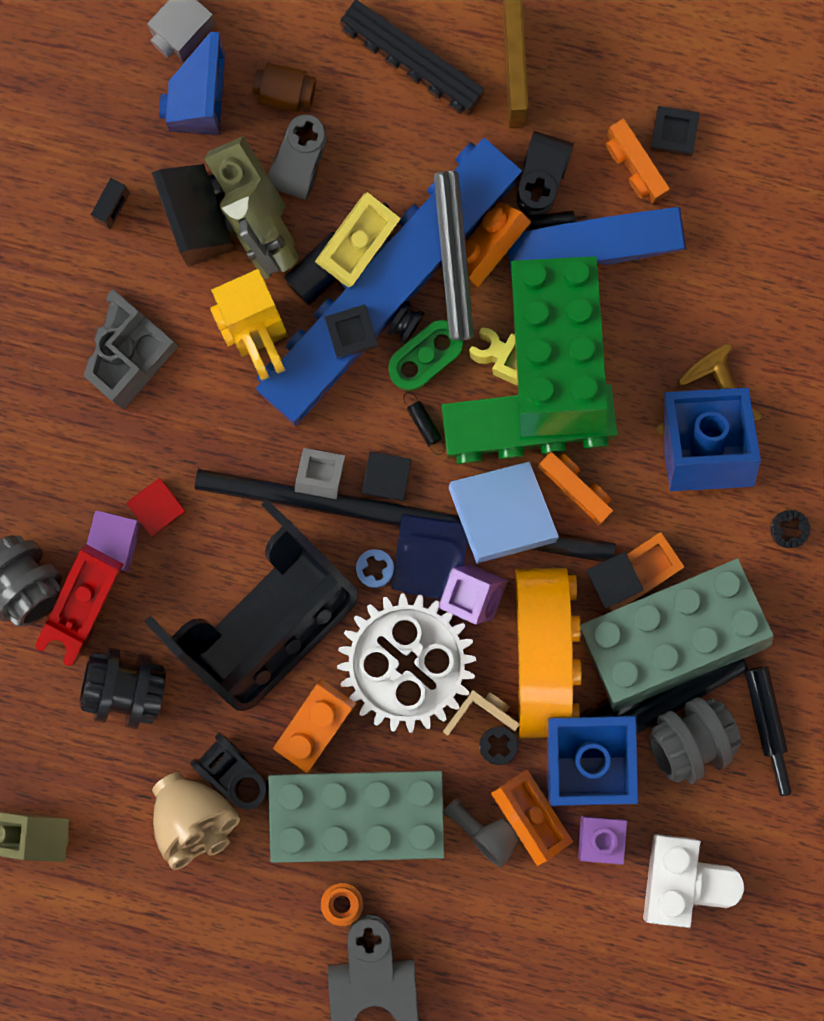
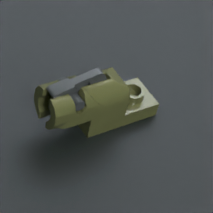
M244 136L208 151L204 160L226 194L220 204V208L236 232L248 258L256 269H259L263 279L271 278L273 273L280 270L283 273L290 269L298 261L299 254L295 249L293 237L281 219L286 204Z

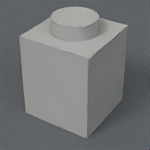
M168 0L147 23L153 35L150 42L166 57L169 58L173 53L181 61L190 54L216 25L213 14L197 0Z

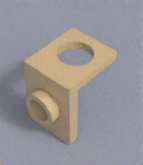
M472 690L445 727L443 733L447 736L450 734L472 702H475L513 731H516L520 724L506 714L510 706L489 692L486 698H483Z

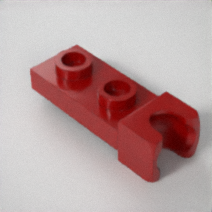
M85 544L80 549L48 621L42 628L35 644L36 649L43 651L50 641L58 640L66 648L63 658L64 664L66 666L74 665L87 646L93 633L92 630L124 564Z

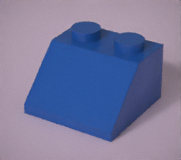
M749 388L664 392V456L670 492L754 487L761 458Z
M636 716L548 718L547 783L548 802L551 806L638 804Z

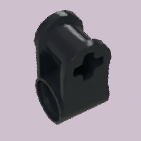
M537 131L533 132L523 167L525 168L516 200L523 214L531 217L547 214L551 210L560 181L564 178L574 145L573 142ZM534 187L542 189V196L539 202L531 200V193Z
M218 732L215 736L216 742L200 759L194 758L190 765L209 784L222 792L237 807L247 810L261 807L269 798V782L227 737ZM224 754V756L212 768V765ZM246 778L255 779L260 787L259 796L250 803L242 800L238 793L241 781Z

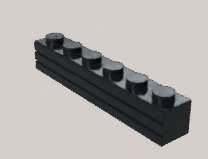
M358 0L353 1L341 18L342 32L353 40L357 37L364 42L363 46L375 55L377 52L383 55L388 65L394 69L400 67L406 71V76L416 84L423 83L428 87L427 91L437 99L443 97L449 101L450 108L459 114L464 112L469 115L484 95L483 87Z

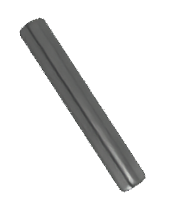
M453 170L435 173L434 183L449 337L455 341L468 340L473 338L474 329L459 174Z

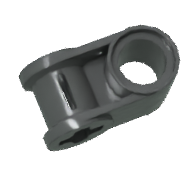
M304 114L297 116L290 122L268 175L277 191L304 201L308 199L314 185L319 162L327 142L324 127L316 117ZM308 127H313V133L317 140H309L306 146H302L301 140L297 135L298 131L306 132Z

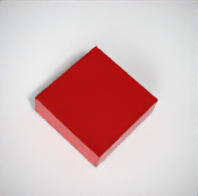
M160 477L126 502L127 506L152 538L186 513Z

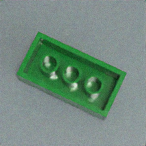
M597 256L511 261L520 437L607 432L608 407Z

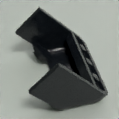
M268 499L261 506L282 526L270 538L265 549L267 560L275 568L216 627L212 626L207 620L198 618L187 622L172 635L151 615L144 621L183 664L238 711H245L255 707L353 609L358 596L356 588Z

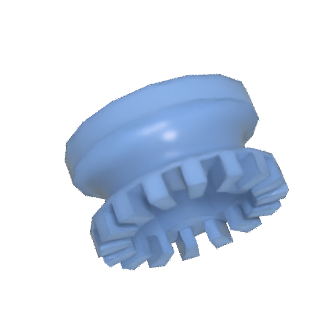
M372 549L359 557L356 564V572L364 585L371 588H379L390 582L394 574V565L387 553L382 550ZM370 557H374L377 562L384 560L387 564V567L382 570L383 578L376 581L373 575L365 577L363 574V570L368 567L366 560Z

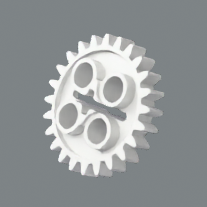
M401 594L399 605L394 607L387 597H383L384 610L378 612L375 607L369 604L367 608L371 618L366 621L361 617L355 616L354 620L360 627L359 631L356 633L345 630L344 632L353 643L351 647H339L338 650L349 656V662L337 665V669L350 672V677L340 683L341 687L354 686L356 691L349 698L354 702L362 699L364 705L359 713L361 716L369 713L371 710L377 712L374 720V725L376 726L387 717L390 718L391 731L396 730L400 721H405L409 733L413 732L415 720L421 719L426 729H430L431 715L435 714L443 722L446 721L443 708L448 705L458 710L460 707L453 698L455 694L468 696L470 693L461 685L462 679L469 680L475 678L473 673L464 670L465 664L476 661V657L464 655L463 651L473 641L472 639H459L458 634L465 628V624L462 623L452 627L449 622L453 614L449 612L442 616L437 614L439 601L437 600L427 609L423 607L422 595H418L414 605H408L405 594ZM401 621H410L417 628V637L409 645H400L393 638V628ZM383 636L403 655L407 656L411 652L417 655L414 662L415 665L436 683V689H429L408 670L403 674L398 673L396 669L399 666V662L378 644V637ZM441 649L447 653L450 660L447 670L439 674L428 671L424 660L429 651ZM372 653H382L388 658L389 669L381 677H372L365 671V660ZM413 681L420 687L421 698L415 705L405 706L398 701L396 690L402 682Z

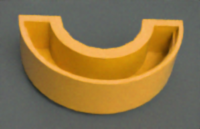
M567 568L515 569L519 663V739L548 738V718L580 717L579 703H573V685H581L580 659H572V642H580L579 616H571L570 601L577 600L576 575H568Z

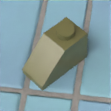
M0 811V856L25 861L65 862L66 848L69 842V819L41 814Z

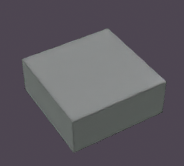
M303 448L295 482V492L337 499L345 455Z

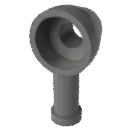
M459 798L453 800L443 811L444 815L450 816L471 837L475 846L494 865L502 868L511 858L520 838L508 822L499 819L483 826L462 805V801Z

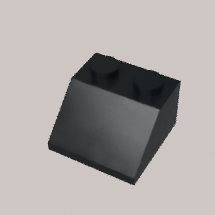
M204 164L160 169L151 172L179 252L187 267L235 250L231 239L237 237V234L226 216L222 215L217 199L224 197L222 187L214 174L208 175Z

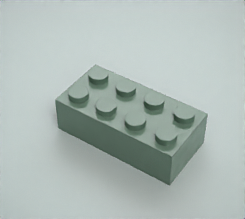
M738 558L580 625V636L614 712L772 647L774 636Z
M442 770L269 775L270 863L444 858Z

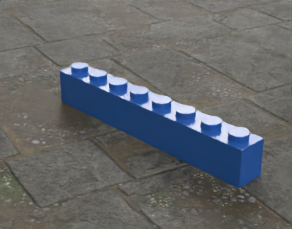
M485 137L477 146L470 142L455 159L459 164L454 171H457L459 174L465 240L479 226L485 214L493 209L519 182L522 175V170ZM434 182L427 190V193L431 196L420 208L414 204L407 210L398 222L402 228L392 239L389 236L386 238L373 256L374 259L366 266L353 286L347 287L342 283L346 290L336 301L328 298L313 315L317 319L316 323L307 332L300 329L285 346L289 352L281 360L285 371L277 374L271 361L265 367L270 378L262 381L260 376H257L256 379L260 382L256 387L257 392L295 427L363 353H357L337 360L325 316L366 304L374 334L377 338L396 317L402 306L406 302H410L442 266Z

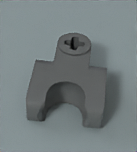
M374 914L360 916L351 925L348 933L349 963L328 965L331 1021H355L359 1012L371 1006L383 1007L388 1010L395 1021H419L414 959L393 960L392 937L387 922ZM365 928H372L374 935L381 936V939L375 941L373 948H367L365 941L358 940V937L363 936Z

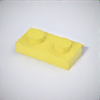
M368 192L363 194L314 262L345 286H353L401 218Z

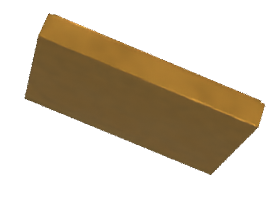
M503 0L509 128H524L528 114V89L523 0Z

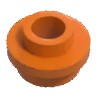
M336 883L330 886L324 892L321 899V911L324 917L330 923L337 926H348L354 923L363 911L364 902L360 891L348 883ZM345 896L350 900L351 906L348 911L339 912L336 910L334 901L337 897Z

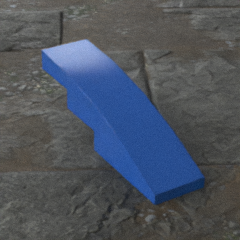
M674 207L629 213L524 231L508 250L510 270L511 261L597 256V265H612L687 250L681 208Z

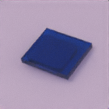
M402 514L392 589L403 591L406 594L442 599L452 568L464 566L468 539L462 523Z

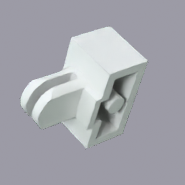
M653 833L643 919L647 923L690 928L693 905L720 908L734 906L742 898L744 892L743 880L740 874L729 866L698 862L699 840Z

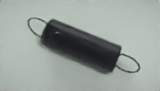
M574 210L531 216V224L529 225L531 230L573 223L575 218H583L575 217Z
M417 399V402L410 406L407 405L406 409L427 446L430 447L441 441L442 437L422 402Z

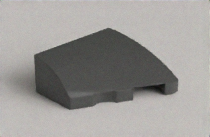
M112 289L106 299L110 306L104 326H98L94 339L96 343L95 352L88 359L84 377L112 402L125 410L179 345Z

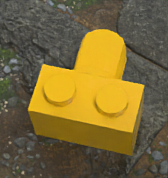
M259 269L212 289L211 291L217 305L210 307V310L227 346L236 344L242 357L250 354L262 381L270 378L258 353V350L263 347L266 348L277 374L284 372V366L273 343L288 337Z

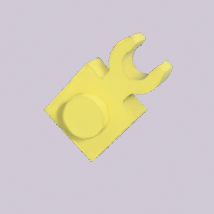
M481 328L479 331L480 339L490 343L491 346L486 350H479L471 346L469 350L471 359L480 364L494 362L495 365L492 368L493 375L517 385L515 335L511 333L507 342L504 343L499 341L498 335L493 330Z

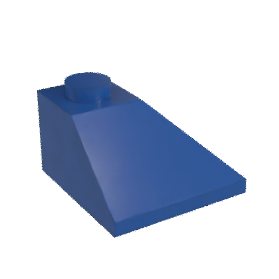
M210 32L169 80L168 94L161 93L159 116L160 119H166V125L170 132L220 135L226 52L219 32Z

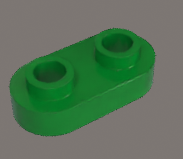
M438 320L432 322L391 357L388 366L391 381L396 387L404 391H415L422 388L459 357L463 349V340L455 341L449 337L448 321ZM440 336L447 337L450 341L449 348L444 351L436 349L434 346L435 339ZM413 363L417 366L418 372L414 377L408 378L402 374L401 370L405 364Z

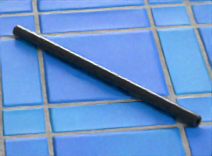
M198 469L196 474L195 490L262 502L268 499L273 504L467 538L459 515L343 494H338L337 499L295 492V486L203 469ZM558 533L559 537L556 543L531 549L604 562L614 557L616 543Z

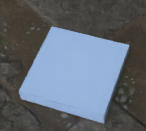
M530 461L450 482L448 489L476 563L556 543L559 536Z

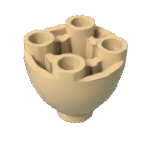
M180 772L169 774L155 784L152 789L156 797L153 816L154 836L164 860L168 862L172 870H179L185 867L193 858L205 852L209 856L215 855L229 845L230 840L227 835L240 822V818L232 805L222 795L207 785L186 780Z

